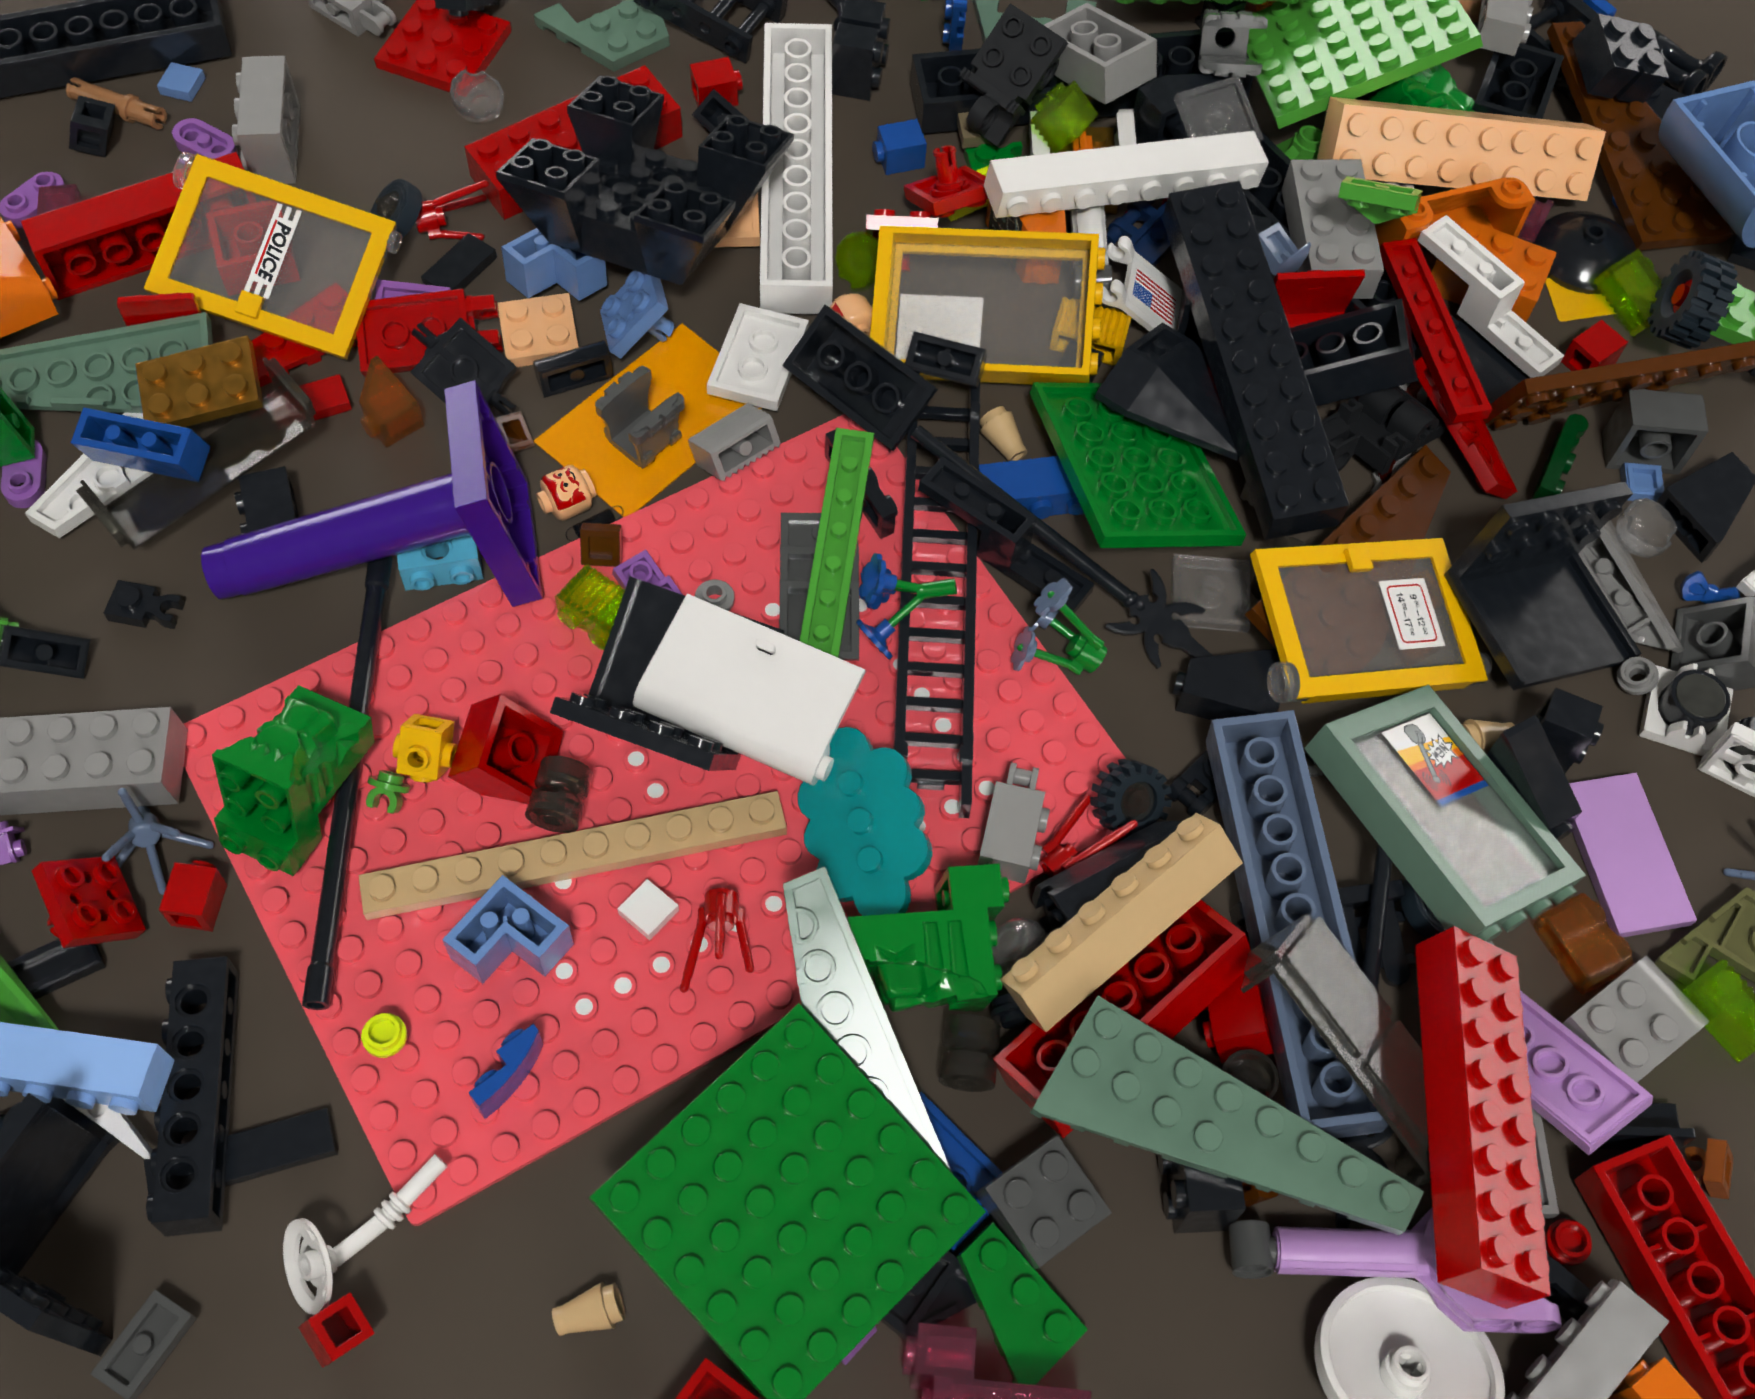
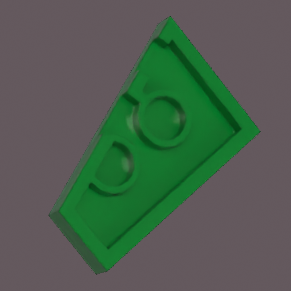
M990 1223L956 1257L980 1310H983L995 1337L996 1347L1000 1356L1004 1357L1014 1379L1012 1383L1019 1397H1025L1084 1335L1088 1328L994 1223Z

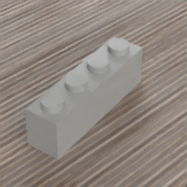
M1611 1279L1608 1284L1600 1281L1585 1298L1584 1303L1589 1307L1579 1320L1576 1321L1572 1317L1560 1328L1555 1336V1340L1559 1345L1547 1358L1543 1354L1540 1355L1529 1367L1525 1377L1530 1381L1518 1395L1512 1391L1505 1399H1608L1670 1321L1621 1281Z

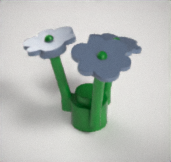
M1066 578L1060 579L1057 583L1052 582L1042 590L1041 596L1035 600V611L1040 617L1032 627L1026 626L1023 633H1020L1016 638L1014 652L1011 656L1014 670L1020 671L1024 662H1031L1033 657L1065 667L1076 675H1080L1082 670L1092 673L1103 662L1107 654V647L1104 646L1105 642L1094 635L1066 605L1068 595L1073 588ZM1057 610H1060L1080 633L1075 634L1055 618L1059 612ZM1038 625L1044 630L1048 625H1051L1070 640L1065 650L1070 655L1069 659L1037 649L1034 630Z

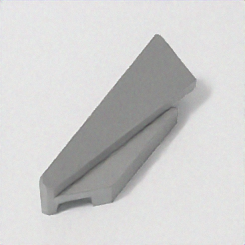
M1608 521L1600 529V536L1587 544L1578 555L1635 643L1681 653L1684 651L1682 644L1612 521Z

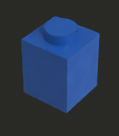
M917 119L878 126L877 141H873L872 148L875 161L881 162L885 175L925 168L927 143Z

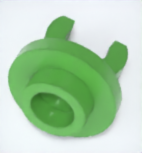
M380 770L378 776H369L367 783L376 788L372 789L367 795V807H378L380 797L385 794L390 801L387 813H398L403 804V798L400 793H409L411 788L410 785L403 783L405 776L385 770Z

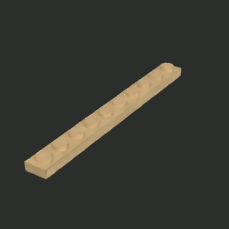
M778 791L361 874L358 876L363 914L366 920L479 898L502 875L523 889L787 835V827Z

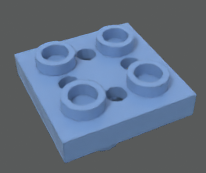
M634 270L629 274L625 284L615 295H610L604 301L600 313L608 348L618 358L621 359L646 332L656 337L660 342L667 340V337L662 332L669 337L674 330V323L662 316L669 308L660 278Z

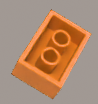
M1456 215L1455 223L1525 281L1512 311L1527 322L1538 301L1557 252ZM1437 258L1431 273L1443 299L1461 305L1469 285Z

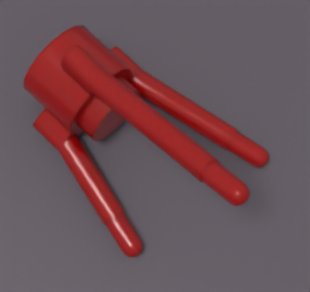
M483 180L433 200L422 201L421 210L416 220L419 234L428 232L429 239L432 240L438 238L462 239L466 234L470 233L476 238L483 240L484 235L481 233L441 230V226L447 225L445 212L486 201V195H478L451 202L488 187L489 182Z
M1086 795L1055 836L1042 846V851L1046 855L1039 860V863L1046 875L1051 878L1119 840L1136 828L1138 821L1131 820L1081 853H1078L1069 843L1062 847L1059 844L1090 804L1091 795Z
M714 888L705 893V906L698 909L697 925L680 985V991L683 993L688 991L707 924L710 930L715 931L716 959L723 958L725 932L732 930L734 925H736L745 969L748 973L754 971L745 926V909L739 908V894L732 889Z

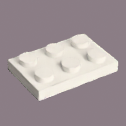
M740 303L707 382V394L745 404L749 402L757 407L778 411L792 375L782 365L809 328V320Z

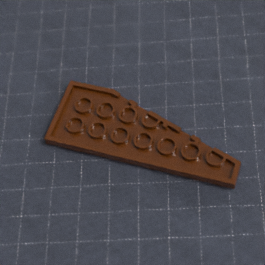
M1582 21L1552 23L1547 30V35L1554 52L1564 55L1561 69L1583 123L1606 131L1598 160L1636 249L1648 250L1726 242L1732 236L1728 224L1660 143L1659 128L1661 119L1646 101L1644 103L1640 101L1629 103L1617 100L1616 95L1610 99L1588 94L1572 44L1574 38L1586 26Z
M1755 341L1524 379L1490 404L1492 411L1489 417L1483 420L1487 427L1494 426L1495 430L1511 428L1517 425L1518 421L1528 420V423L1533 425L1551 419V415L1609 401L1619 402L1629 388L1631 390L1648 389L1667 392L1670 390L1669 387L1730 372H1744L1755 368Z
M1426 445L1423 446L1319 545L1424 539L1451 471ZM1416 559L1372 562L1374 568L1371 571L1351 573L1347 563L1294 567L1282 578L1310 677L1358 673L1379 652L1391 621L1378 581L1408 579ZM1261 598L1244 615L1276 648L1263 599Z

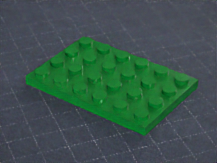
M1033 382L1030 396L1100 548L1219 547L1242 545L1246 533L1200 446L1111 411L1106 404L1094 398L1102 383Z

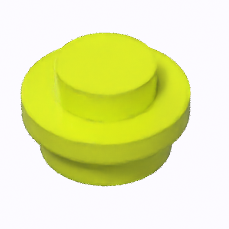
M377 1014L364 1025L361 1033L362 1044L367 1052L375 1057H391L404 1047L408 1035L407 1028L402 1019L394 1014Z

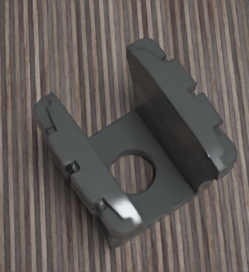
M1205 9L1198 60L1200 72L1204 74L1212 73L1214 76L1228 77V75L1231 77H1246V75L1258 76L1261 74L1262 64L1246 57L1250 29H1267L1268 20L1262 15L1254 16L1251 11L1235 13ZM1223 27H1229L1234 32L1232 43L1226 47L1218 46L1215 41L1217 31Z
M645 366L636 368L633 373L630 371L626 372L618 378V384L613 382L604 390L605 396L600 397L595 402L596 413L605 423L604 433L608 441L641 468L647 467L654 461L655 456L668 445L672 446L681 438V431L678 430L679 413L685 408L684 397L677 392L654 410L650 411L648 409V393L652 375L651 370Z

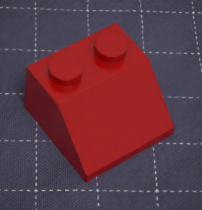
M502 694L471 704L448 777L483 796L537 806L542 805L564 731Z

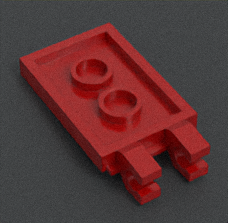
M462 288L370 300L357 332L360 371L362 375L366 377L411 371L422 360L427 349L416 337L411 335L415 328L424 337H427L417 328L419 323H423L425 327L438 337V335L448 331L460 317L474 330H476L474 319L498 318V303L495 301L494 294L466 296ZM498 329L477 331L499 352H503L501 335L499 336Z

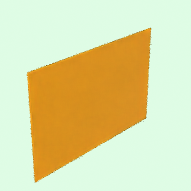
M683 323L673 330L670 337L666 335V341L656 343L533 440L535 444L563 467L573 465L579 471L585 469L594 485L596 495L610 507H614L613 509L622 517L640 510L696 463L688 443L689 438L745 405V403L707 394V382L719 352ZM640 366H645L651 370L652 378L648 393V409L650 411L677 392L684 397L685 408L679 413L678 430L682 434L681 438L672 446L668 445L655 456L654 461L645 468L636 465L608 441L604 433L605 423L596 413L595 402L600 397L605 396V389L613 382L618 384V378L628 371L633 373Z

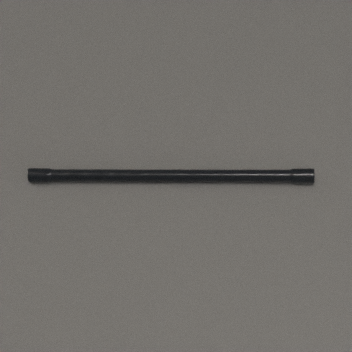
M392 556L368 562L364 584L366 592L348 706L365 715H369L385 596L390 583ZM362 759L335 794L311 962L307 968L302 1006L312 1010H325L330 1005L334 977L333 961Z

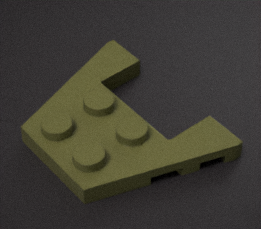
M1748 887L1744 888L1663 953L1654 963L1667 975L1685 986H1689L1697 977L1707 956L1710 955L1755 983V891Z

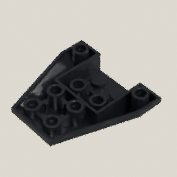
M1163 322L1126 349L1096 392L1094 398L1106 404L1113 412L1120 413L1127 418L1236 461L1239 459L1205 353L1193 340Z

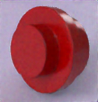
M1559 1219L1546 1230V1249L1557 1262L1567 1266H1575L1584 1262L1589 1257L1592 1250V1240L1589 1231L1581 1223L1572 1219Z

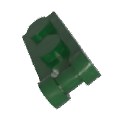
M1572 414L1565 421L1562 430L1554 440L1531 499L1561 494L1566 481L1561 480L1560 477L1562 473L1567 475L1576 458V454L1572 452L1577 447L1579 438L1584 435L1589 426L1588 420L1584 416Z

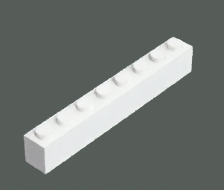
M1255 131L990 160L983 186L996 218L1019 217L1036 213H1052L1078 208L1086 209L1103 205L1152 201L1168 198L1169 193L1239 180L1243 189H1250L1259 186L1269 161Z

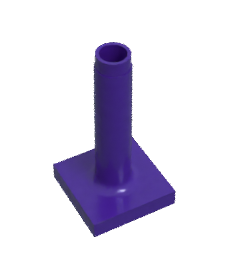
M476 381L444 389L451 461L450 474L227 538L223 542L206 546L202 549L201 563L205 579L212 593L220 600L239 595H250L471 535L512 607L543 599L529 482Z

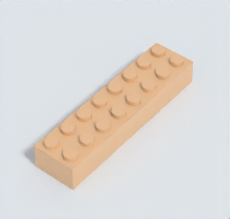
M1330 97L1317 159H1361L1366 180L1461 188L1511 177L1524 182L1533 196L1587 201L1606 131L1585 123Z

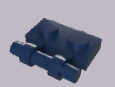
M1155 200L1131 202L1127 206V212L1122 217L1115 218L1108 226L1107 244H1115L1121 236H1127L1131 239L1134 250L1155 267L1172 249L1162 220L1167 202L1165 201L1158 210L1152 206ZM1143 220L1145 222L1140 229L1133 226L1136 221Z

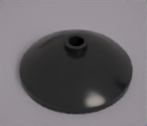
M1588 211L1564 212L1549 218L1541 225L1533 244L1557 252L1547 277L1566 289L1580 293L1606 294L1622 288L1633 277L1639 262L1638 250L1629 233L1614 220Z

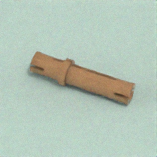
M77 77L71 78L70 82L78 85V87L67 83L66 94L70 99L77 100L80 95L115 104V114L120 115L122 120L126 122H139L157 130L161 129L163 125L155 122V120L166 123L167 113L164 108L142 102L136 95H123L83 81Z

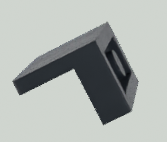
M1652 1103L1651 1106L1597 1149L1633 1150L1669 1134L1678 1149H1681L1696 1139L1694 1128H1680L1676 1104Z

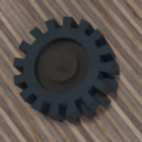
M1121 759L1118 760L1119 765L1113 762L1107 765L1109 774L1100 771L1097 775L1102 780L1100 786L1093 783L1091 790L1097 792L1098 796L1090 797V804L1098 807L1092 811L1094 817L1100 819L1099 823L1111 831H1115L1131 820H1137L1138 826L1125 835L1128 837L1157 822L1158 818L1162 820L1167 819L1169 814L1162 811L1164 806L1171 807L1172 800L1165 798V795L1172 792L1170 786L1163 784L1167 781V778L1163 774L1158 773L1159 770L1132 759L1131 761Z

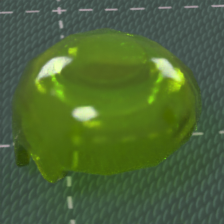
M857 231L847 234L837 245L835 260L839 270L838 275L840 278L846 279L851 283L850 288L857 289L875 283L878 239L867 232Z

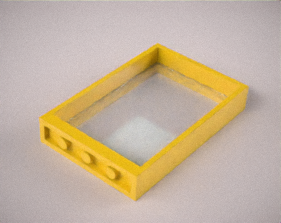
M880 226L870 337L904 363L914 331L986 349V363L980 382L1033 385V382L1089 383L1090 375H1097L1099 353L1092 352V340H1100L1101 317H1094L1095 305H1102L1103 282H1096L1097 270H1104L1106 248L1099 247V234ZM922 373L919 374L926 380H946Z

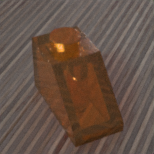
M378 356L372 358L359 400L364 415L360 422L372 439L377 436L384 446L388 448L425 425L419 403Z

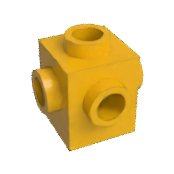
M413 714L400 726V733L397 734L393 744V757L398 758L396 773L410 775V779L417 782L437 781L451 768L457 750V744L453 743L455 721L420 714Z

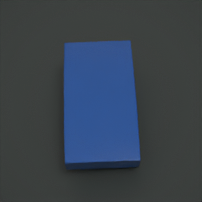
M534 1024L525 1030H515L503 1040L502 1047L496 1051L503 1067L498 1071L493 1069L483 1074L475 1082V1088L468 1092L475 1107L484 1119L495 1112L512 1096L530 1073L538 1059L544 1044L539 1030Z

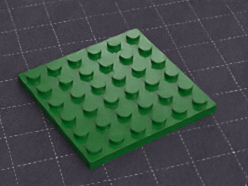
M799 1003L588 1197L592 1204L764 1399H805L986 1212Z

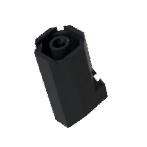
M1182 821L1155 822L1036 885L1032 901L1035 909L1043 906L1046 916L1039 919L1046 936L1066 924L1078 913L1085 903L1099 896L1111 885L1118 875L1127 872L1144 857L1150 848L1159 845L1172 834Z

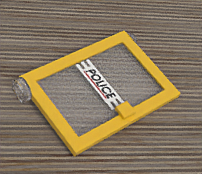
M182 152L173 170V184L175 187L182 189L143 289L154 295L193 293L201 311L347 360L388 252L396 254L400 248L402 233L396 231L397 223L199 154Z

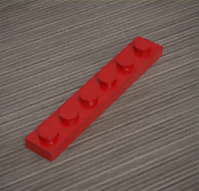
M1411 238L1382 243L1380 247L1382 262L1398 299L1402 298L1410 327L1452 424L1487 419L1492 411V407L1417 239Z

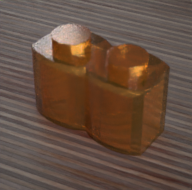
M1584 893L1542 913L1533 924L1541 941L1548 951L1558 959L1566 977L1582 995L1619 977L1634 964L1632 950L1628 942L1623 937L1617 936L1608 927L1603 908Z

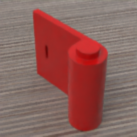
M1311 270L1307 272L1277 273L1274 283L1289 327L1292 328L1345 314L1344 311L1365 278V270Z

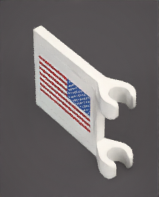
M1121 236L1118 241V247L1113 243H1109L1107 256L1113 261L1127 264L1128 266L1124 284L1119 280H1113L1110 290L1103 286L1102 303L1120 308L1149 332L1162 322L1176 330L1183 289L1134 250L1133 243L1129 237Z

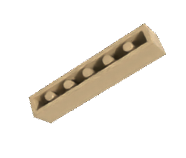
M1195 813L1192 817L1183 820L1176 830L1159 845L1150 848L1144 857L1132 868L1118 875L1111 885L1099 896L1085 903L1078 913L1066 924L1052 931L1045 941L1027 957L1018 960L1000 980L1025 1017L1047 1032L1243 862L1221 825Z

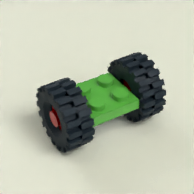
M1699 250L1689 251L1688 256L1684 254L1680 258L1679 265L1674 264L1670 268L1671 274L1665 276L1662 280L1663 286L1661 290H1657L1654 296L1657 300L1650 308V312L1653 314L1648 320V324H1651L1649 330L1651 333H1654V336L1686 349L1699 347L1701 341L1706 342L1710 335L1732 344L1755 341V292L1744 288L1738 281L1734 280L1738 273L1734 269L1735 266ZM1755 368L1747 370V372L1751 373L1750 375L1755 377Z

